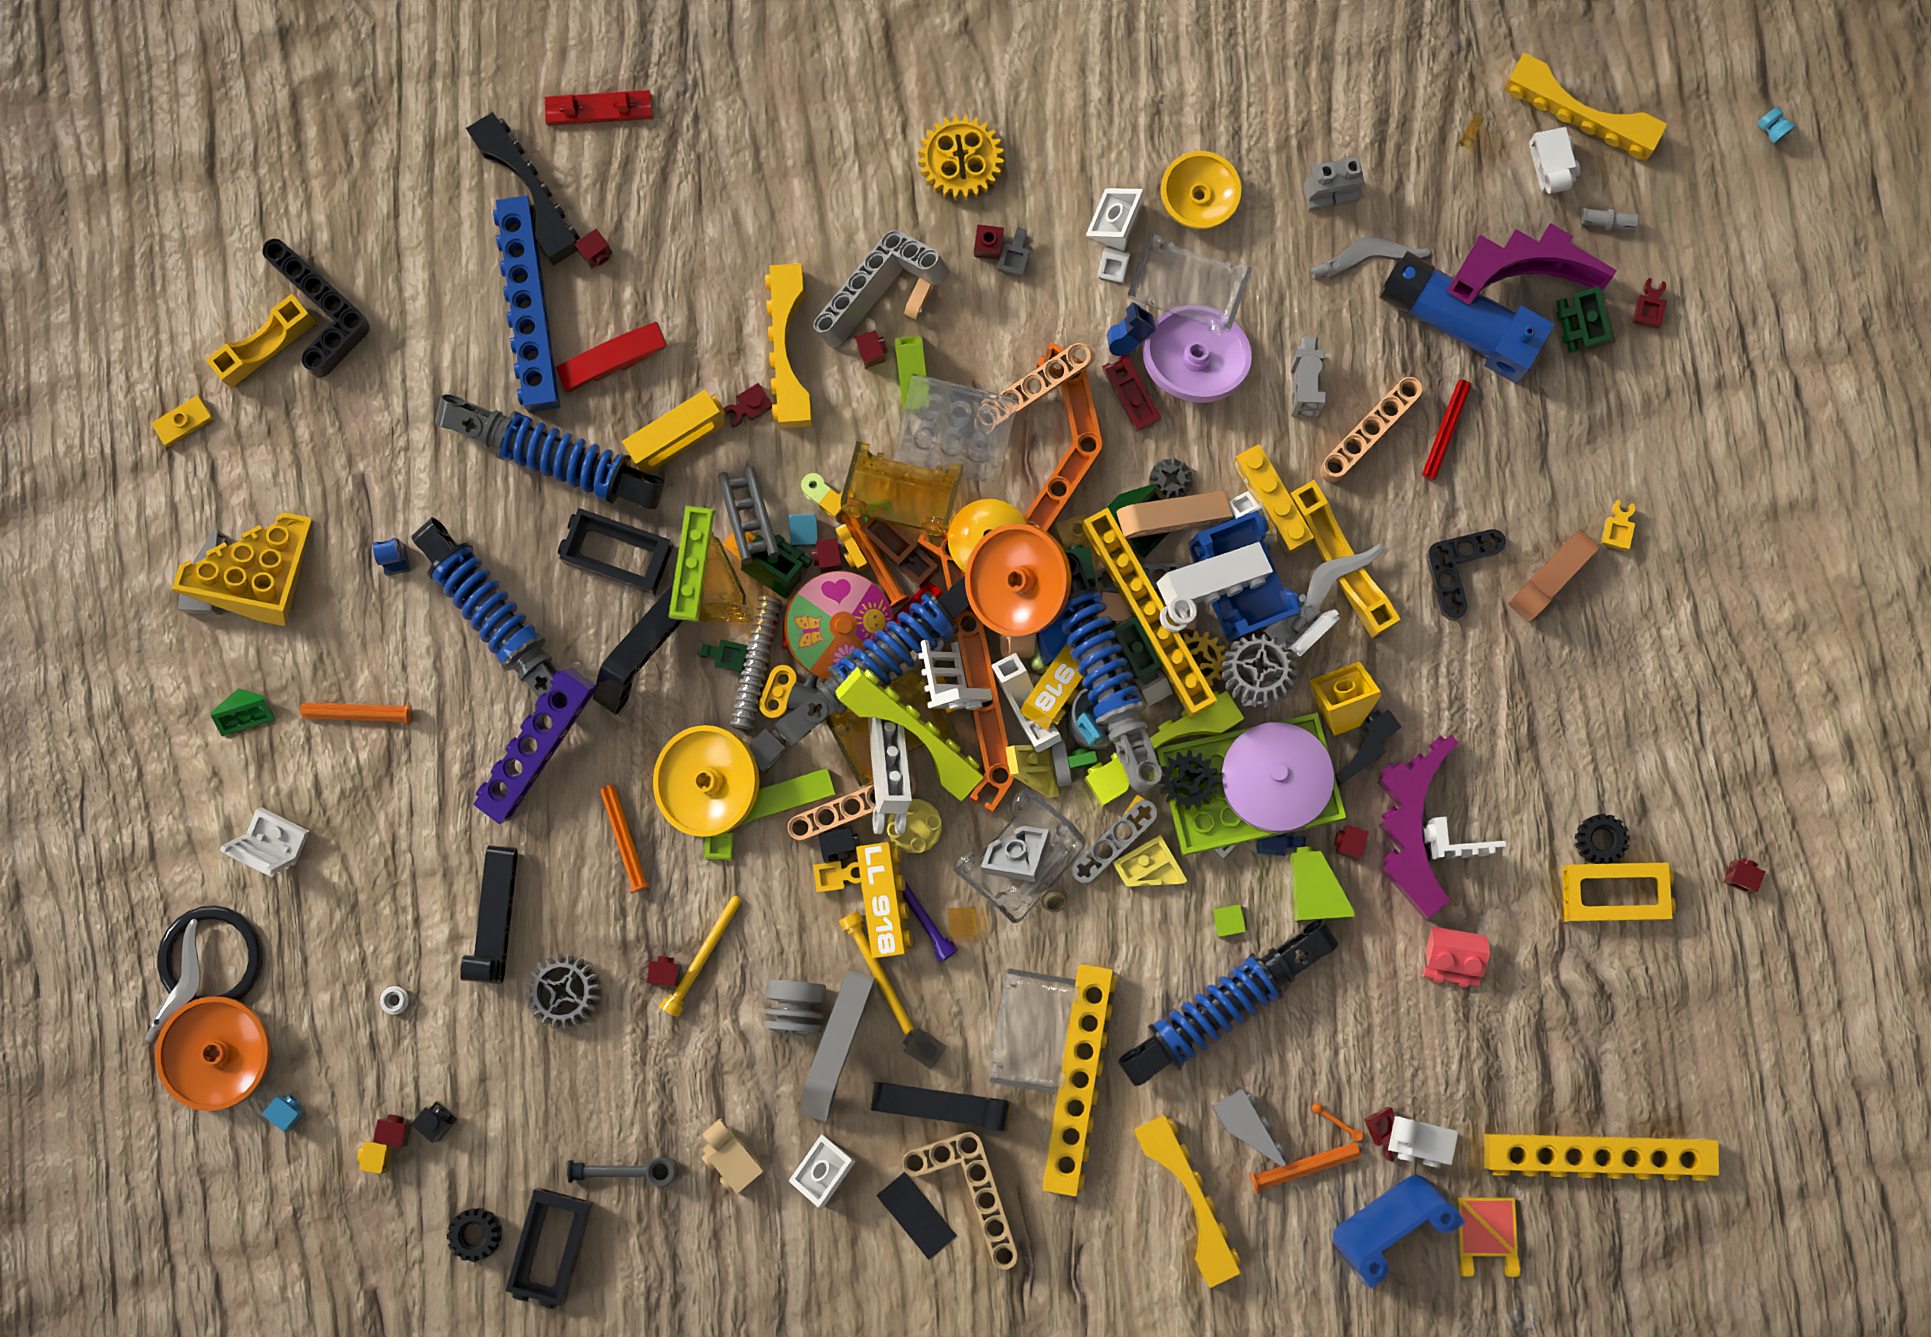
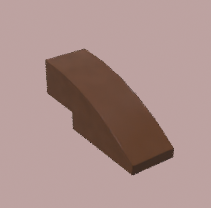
M879 509L860 527V530L919 589L939 572L938 565Z

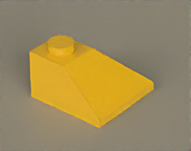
M1360 661L1309 680L1324 721L1334 736L1361 726L1382 696L1381 691Z

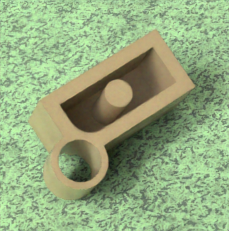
M722 1119L716 1121L702 1133L709 1143L702 1149L705 1152L702 1159L711 1170L716 1168L723 1176L720 1178V1181L729 1192L734 1190L738 1194L766 1170L730 1126L728 1127Z

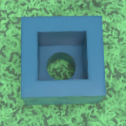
M283 1095L276 1096L262 1115L280 1130L287 1132L293 1130L306 1112L300 1108L302 1104L291 1095L287 1097Z

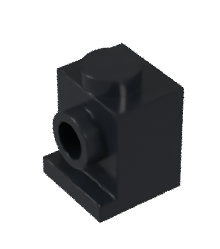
M851 828L818 835L824 863L831 862L830 857H835V861L851 858V853L857 852L856 847L861 846L858 833L853 834Z
M435 1101L432 1106L425 1107L410 1125L431 1143L439 1142L458 1119L440 1103Z

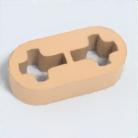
M919 278L908 300L904 315L915 320L919 318L934 284Z

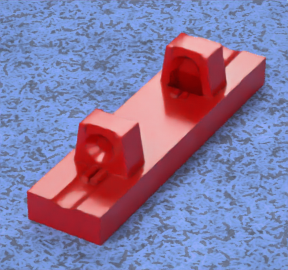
M650 90L544 97L545 122L547 126L652 119ZM574 104H577V113Z

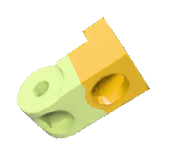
M816 473L807 474L801 482L805 497L836 522L840 519V515L854 502L852 495L843 489L840 494H837L825 485L824 479Z

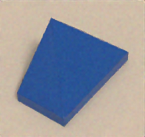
M1059 619L1045 630L1037 633L1041 662L1045 666L1056 658L1070 636L1063 633Z

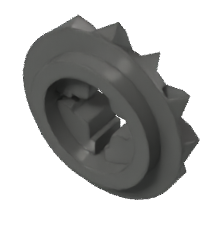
M1175 458L1163 459L1154 465L1150 473L1149 483L1150 485H1157L1166 499L1185 497L1192 487V471L1186 466L1185 462ZM1178 471L1176 477L1178 484L1171 483L1164 488L1167 480L1164 474L1172 475Z

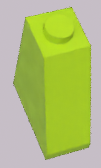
M922 336L895 338L903 411L909 410V414L923 413L925 408H930Z
M1313 847L1296 848L1297 853L1290 854L1295 921L1355 917L1351 904L1322 852L1313 851Z

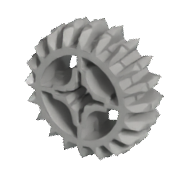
M1253 633L1250 636L1249 642L1242 637L1239 642L1240 645L1233 643L1231 645L1232 652L1227 651L1224 658L1227 661L1222 662V669L1224 670L1222 679L1227 681L1225 685L1227 690L1234 689L1232 693L1233 698L1241 695V703L1243 705L1248 700H1252L1254 708L1257 707L1258 701H1262V705L1266 708L1269 705V700L1277 704L1280 700L1279 696L1286 698L1289 693L1288 690L1294 688L1295 683L1292 680L1297 678V672L1294 671L1297 667V662L1291 660L1294 655L1292 651L1285 652L1287 645L1285 643L1279 646L1276 645V637L1272 638L1271 642L1267 641L1265 633L1261 636V640H1257ZM1257 654L1254 659L1241 661L1246 656ZM1267 656L1274 659L1278 663L1279 667H1277V664L1271 663L1267 659ZM1259 662H1261L1262 673L1260 675V679L1258 680L1257 668ZM1239 674H1241L1242 677L1249 679L1252 683V686L1243 681ZM1275 679L1279 680L1269 687L1261 688L1265 682H1274Z
M558 953L556 954L555 963L553 958L548 956L545 958L547 967L538 962L536 966L540 973L538 974L533 971L529 973L535 979V982H526L525 986L533 988V993H526L525 998H533L534 1002L529 1003L527 1007L528 1009L538 1008L533 1015L535 1019L540 1018L543 1014L545 1015L542 1020L543 1025H548L551 1019H553V1029H558L561 1021L564 1029H570V1020H572L575 1026H580L579 1016L584 1020L590 1019L586 1009L590 1011L597 1010V1007L590 1003L591 1000L600 1001L601 996L593 995V990L601 989V985H592V981L599 978L596 973L588 975L593 968L591 964L581 968L584 963V959L581 957L573 963L574 955L568 954L564 962L563 955ZM557 969H570L568 975H565L558 982L547 978L549 974ZM577 975L581 977L584 984V998L575 990ZM564 983H566V991L573 997L562 996V999H560L561 993L554 986L564 987ZM543 985L551 992L549 1008L545 1005L542 998ZM567 1001L579 1005L576 1010L569 1014H556L558 1008H561Z

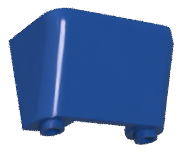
M1258 510L1197 533L1188 543L1189 551L1195 564L1260 542L1273 570L1265 578L1266 583L1254 589H1251L1250 586L1244 587L1243 591L1234 596L1228 597L1227 594L1220 596V599L1211 603L1223 633L1229 642L1241 639L1301 612L1299 608L1301 607V602L1297 593L1291 592L1289 589L1284 590L1263 539L1266 537L1268 524L1266 519L1260 516Z
M1411 1175L1338 1225L1333 1233V1242L1358 1280L1371 1289L1383 1281L1389 1271L1388 1263L1382 1255V1251L1427 1220L1437 1231L1442 1233L1454 1231L1463 1225L1465 1220L1458 1210L1425 1177Z

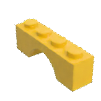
M290 294L270 310L268 320L257 332L242 341L226 343L209 356L206 362L218 377L232 389L317 322L293 294Z

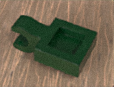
M721 639L719 647L700 643L698 656L716 659L715 668L742 673L748 645Z

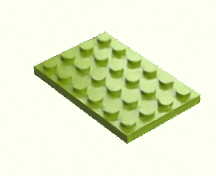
M1318 713L1278 721L1296 725L1310 732L1322 743L1328 752ZM1251 728L1156 749L1160 768L1162 766L1169 767L1167 764L1168 757L1175 761L1177 752H1180L1185 757L1188 750H1191L1192 757H1196L1201 752L1204 762L1207 759L1212 760L1209 768L1218 769L1217 774L1213 778L1220 779L1219 785L1212 786L1218 791L1216 796L1209 795L1211 798L1209 805L1202 801L1201 810H1197L1195 805H1191L1190 811L1186 812L1185 805H1181L1177 810L1175 809L1176 802L1174 800L1169 803L1182 857L1286 834L1265 832L1248 825L1233 812L1223 793L1221 772L1225 756L1233 742ZM1189 764L1191 767H1194V768H1196V769H1200L1199 767H1197V766H1195V765ZM1178 768L1172 772L1170 781L1178 777ZM1335 774L1332 794L1323 812L1313 822L1296 831L1340 822L1346 819ZM1186 776L1184 778V782H1188L1189 785L1192 786L1194 779L1190 780L1188 776ZM1207 781L1199 786L1200 794L1205 791ZM1180 792L1177 793L1182 797L1188 798V796L1185 794H1182Z

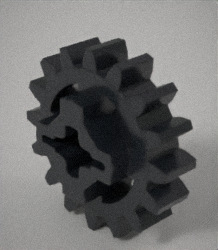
M1188 750L1185 757L1180 752H1177L1175 761L1168 757L1167 764L1169 767H1161L1162 774L1165 776H1161L1158 782L1165 784V786L1160 788V793H1168L1166 802L1170 803L1174 800L1176 802L1175 809L1177 810L1181 805H1185L1186 812L1190 811L1191 805H1195L1197 810H1201L1202 801L1209 805L1211 803L1209 795L1216 796L1218 791L1212 786H1217L1220 782V779L1213 778L1217 774L1218 769L1209 768L1212 760L1207 759L1204 762L1201 752L1196 757H1192L1191 750ZM1189 764L1195 765V766L1199 767L1200 769H1196V768H1194V767H1191ZM1178 768V777L1170 781L1172 772ZM1186 776H1188L1190 780L1194 779L1192 786H1190L1188 782H1184V778ZM1207 781L1205 791L1200 794L1199 786ZM1180 792L1182 794H1185L1188 796V798L1182 797L1177 793Z

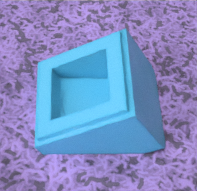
M816 514L789 515L791 546L816 545V541H818Z
M1083 713L1075 725L1087 743L1092 746L1105 738L1107 734L1101 726H1097L1096 718L1092 713Z

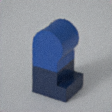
M1134 302L1126 308L1127 317L1120 324L1110 327L1107 331L1109 350L1115 356L1129 354L1156 331L1153 315Z
M392 538L389 541L373 542V553L378 566H383L386 576L411 571L407 548L402 541Z

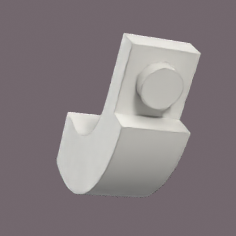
M1014 653L991 665L1017 721L1037 753L1062 741L1053 723L1046 731L1019 713L1034 687L1027 670L1017 654Z

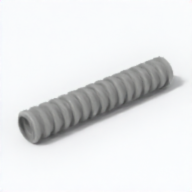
M766 595L758 597L760 605L756 606L758 613H755L756 621H753L752 624L754 626V629L751 630L753 636L749 638L751 645L747 646L749 654L745 655L747 663L743 664L745 671L741 673L743 679H740L739 683L742 685L737 690L740 694L736 696L738 701L734 705L736 712L732 713L734 721L730 722L733 728L744 731H751L755 728L752 724L757 719L754 715L758 713V709H756V706L759 705L758 697L762 696L760 689L764 688L762 680L766 679L764 672L768 670L765 666L770 661L767 659L771 655L769 648L773 647L771 639L775 638L773 631H776L777 626H775V623L779 620L777 614H780V609L778 608L782 606L780 599Z

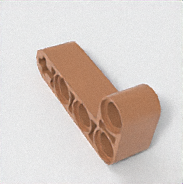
M1579 528L1508 602V605L1525 621H1531L1550 603L1555 594L1590 559L1600 546Z

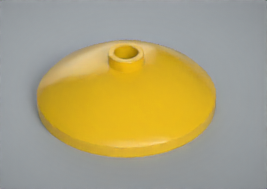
M1193 151L1181 155L1166 169L1161 182V199L1166 211L1176 222L1192 229L1205 230L1223 224L1234 214L1241 198V182L1237 171L1229 161L1213 152ZM1200 193L1204 196V198L1202 200H1198L1195 198L1194 195Z
M982 499L966 505L954 517L948 532V547L955 564L965 573L969 557L976 544L984 537V534L1007 524H1027L1022 514L1012 505L996 499Z

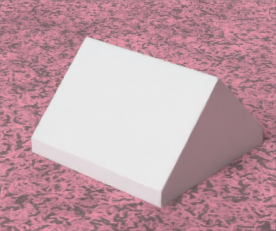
M1105 188L1086 236L1124 252L1144 205L1146 191L1144 189Z
M821 1134L789 1182L818 1208L823 1209L857 1159Z

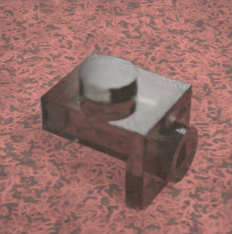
M918 1028L916 1032L911 1029L902 1042L906 1046L903 1052L931 1070L947 1048L945 1044L921 1028Z

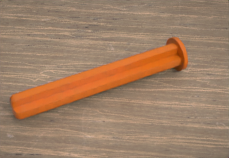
M848 509L844 511L840 518L848 528L867 564L891 603L890 607L895 608L909 599L908 594L905 595L877 547L860 530L863 523L855 510Z
M304 702L301 704L300 714L304 719L404 722L405 725H410L412 721V705L410 703H406L405 706Z
M614 785L604 786L600 789L632 887L629 891L632 894L646 890L651 887V883L646 882L616 787Z
M1353 1142L1288 1163L1283 1167L1278 1166L1254 1175L1251 1172L1249 1177L1253 1190L1258 1195L1261 1190L1357 1160L1361 1157V1153L1357 1143Z

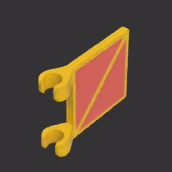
M1457 1198L1458 1212L1465 1220V1223L1458 1227L1460 1276L1472 1277L1474 1275L1472 1256H1505V1275L1507 1277H1518L1520 1275L1517 1248L1515 1198Z

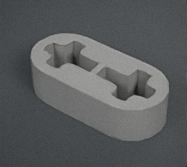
M1063 733L1060 734L1062 741L1051 746L1058 787L1072 785Z

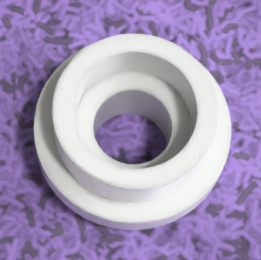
M398 986L387 988L380 997L382 1009L389 1014L402 1013L409 1003L407 992ZM394 995H397L400 999L399 1004L396 1006L391 1003V998Z

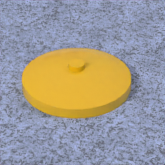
M695 726L674 736L661 751L653 774L654 796L663 816L678 830L699 837L722 835L740 825L752 810L759 789L758 766L748 745L735 733L716 726Z

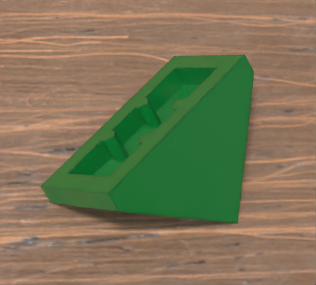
M237 689L211 712V717L221 736L275 720L264 696L242 689Z

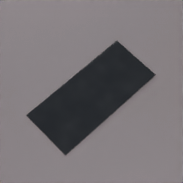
M905 1172L876 1195L928 1260L957 1236Z

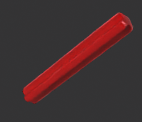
M1460 379L1456 383L1422 472V476L1426 479L1434 481L1438 476L1472 384L1466 380Z

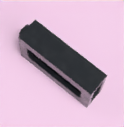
M578 508L576 514H572L569 519L567 528L570 531L567 538L562 539L559 545V559L566 565L655 595L674 546L672 541ZM589 531H594L654 552L645 577L581 555L580 549L586 534Z
M540 1187L533 1190L505 1290L506 1292L513 1293L512 1298L520 1301H529V1298L540 1301V1306L556 1309L557 1305L561 1306L566 1302L592 1208V1201ZM548 1206L574 1212L556 1282L552 1287L532 1282L529 1279V1273Z

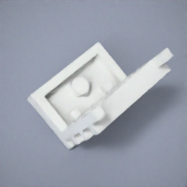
M1304 594L1298 596L1301 602V607L1306 600V596ZM1336 610L1325 613L1319 611L1311 624L1306 623L1298 634L1290 629L1297 615L1266 627L1262 632L1266 634L1270 641L1276 637V645L1278 646L1285 643L1287 645L1285 652L1292 651L1294 654L1293 658L1303 655L1340 619L1337 616L1339 613Z
M928 640L921 641L922 653L918 655L919 659H924L926 669L921 671L922 676H927L929 685L924 687L925 692H930L932 702H928V708L950 710L966 708V710H974L983 707V702L993 700L991 689L967 688L958 642L951 643L952 652L930 651ZM932 660L954 661L955 668L933 667ZM935 676L957 677L959 685L937 684Z
M260 807L256 809L247 833L221 845L220 851L270 877H274L276 872L282 873L283 868L287 870L290 865H296L310 831Z
M1446 817L1433 818L1425 822V827H1422L1423 843L1427 844L1429 861L1445 857V860L1459 856L1462 859L1475 855L1485 857L1494 854L1496 847H1506V841L1449 845Z

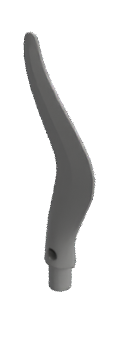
M1363 237L1355 241L1339 256L1322 262L1323 265L1311 268V275L1313 279L1324 275L1330 277L1351 268L1371 256L1378 255L1402 259L1405 253L1409 251L1420 258L1429 256L1431 251L1429 249L1406 247L1377 237Z
M1378 544L1366 552L1331 560L1317 567L1312 575L1306 600L1300 608L1301 612L1296 614L1297 618L1291 624L1290 629L1298 634L1306 623L1311 624L1322 607L1333 582L1339 577L1356 571L1374 561L1381 554L1383 546Z
M192 919L189 922L184 934L180 980L160 1005L149 1024L151 1027L145 1040L150 1043H156L169 1017L180 1007L187 1004L199 989L200 968L196 948L198 921L196 919Z

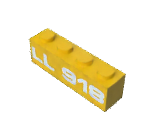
M1258 444L1237 455L1232 465L1246 489L1262 507L1264 518L1272 533L1275 534L1274 537L1286 557L1309 545L1314 536L1261 445Z
M1067 643L1027 697L1019 712L1046 731L1052 723L1059 724L1066 713L1063 707L1066 703L1072 705L1080 692L1077 687L1086 677L1078 673L1077 668L1080 663L1075 662L1072 658V653L1075 649L1070 648Z
M895 841L856 847L872 958L911 952L910 947L913 946V935L911 930L907 928L906 919H909V907L907 902L903 900L902 891H905V879L903 874L899 872L898 863H901L900 848L896 847Z

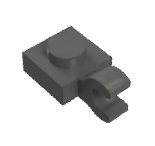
M1017 227L1012 245L1004 243L997 267L998 272L1023 278L1030 255V250L1023 248L1027 238V230Z

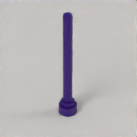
M905 881V891H902L903 898L935 944L933 948L936 952L934 954L941 963L955 954L958 948L953 941L943 938Z

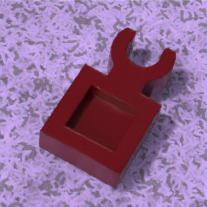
M1648 278L1643 285L1645 295H1639L1637 298L1632 323L1659 329L1662 326L1667 302L1666 300L1659 299V297L1666 290V282L1662 281L1659 284V289L1654 290L1651 287L1652 279Z
M758 382L736 396L739 404L728 405L723 410L726 415L731 412L737 414L736 418L730 421L731 426L736 427L741 424L744 416L747 415L750 421L770 410L773 404Z
M1385 1107L1365 1118L1364 1121L1374 1144L1378 1146L1384 1145L1382 1149L1383 1156L1386 1160L1392 1162L1394 1157L1392 1151L1388 1150L1395 1113L1391 1107Z

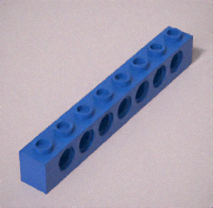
M528 195L496 200L497 210H493L495 225L499 226L500 235L496 236L498 250L503 251L504 258L503 261H500L502 276L506 277L507 286H503L505 301L510 302L511 311L507 312V321L509 327L513 328L514 337L510 338L513 354L517 353L518 363H514V372L516 379H520L521 389H517L519 404L524 405L528 413L561 408L538 241L535 237L536 227L533 205ZM512 225H521L518 231L509 232ZM523 249L524 253L518 258L513 257V253L516 250ZM520 275H528L525 282L516 283ZM524 300H531V305L528 308H519ZM529 325L535 326L531 334H523L525 327ZM531 351L539 352L536 359L526 360L527 355ZM534 377H542V381L538 386H530V382Z

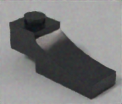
M1378 709L1365 719L1368 724L1362 728L1365 735L1358 750L1351 760L1335 775L1338 786L1386 753L1380 742L1402 727L1389 709L1384 713H1381Z

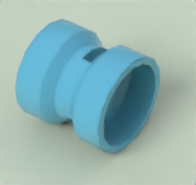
M1779 106L1757 122L1761 130L1767 131L1769 140L1773 144L1783 139L1796 127L1791 120L1785 119L1783 116L1784 112Z

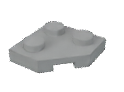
M1021 826L1014 830V834L1002 841L997 839L988 845L981 865L983 874L1036 882L1051 834L1049 829Z

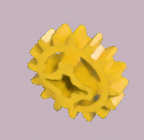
M1196 630L1193 632L1192 638L1186 633L1183 634L1182 638L1186 646L1198 643L1197 647L1189 652L1193 659L1196 655L1201 656V661L1204 662L1199 666L1201 673L1212 671L1209 676L1204 677L1209 687L1212 688V679L1218 682L1222 679L1218 672H1224L1222 662L1227 661L1224 658L1225 655H1221L1225 646L1217 647L1216 643L1219 638L1215 637L1209 640V632H1205L1203 637H1199ZM1208 647L1213 651L1216 660L1210 657L1207 651Z

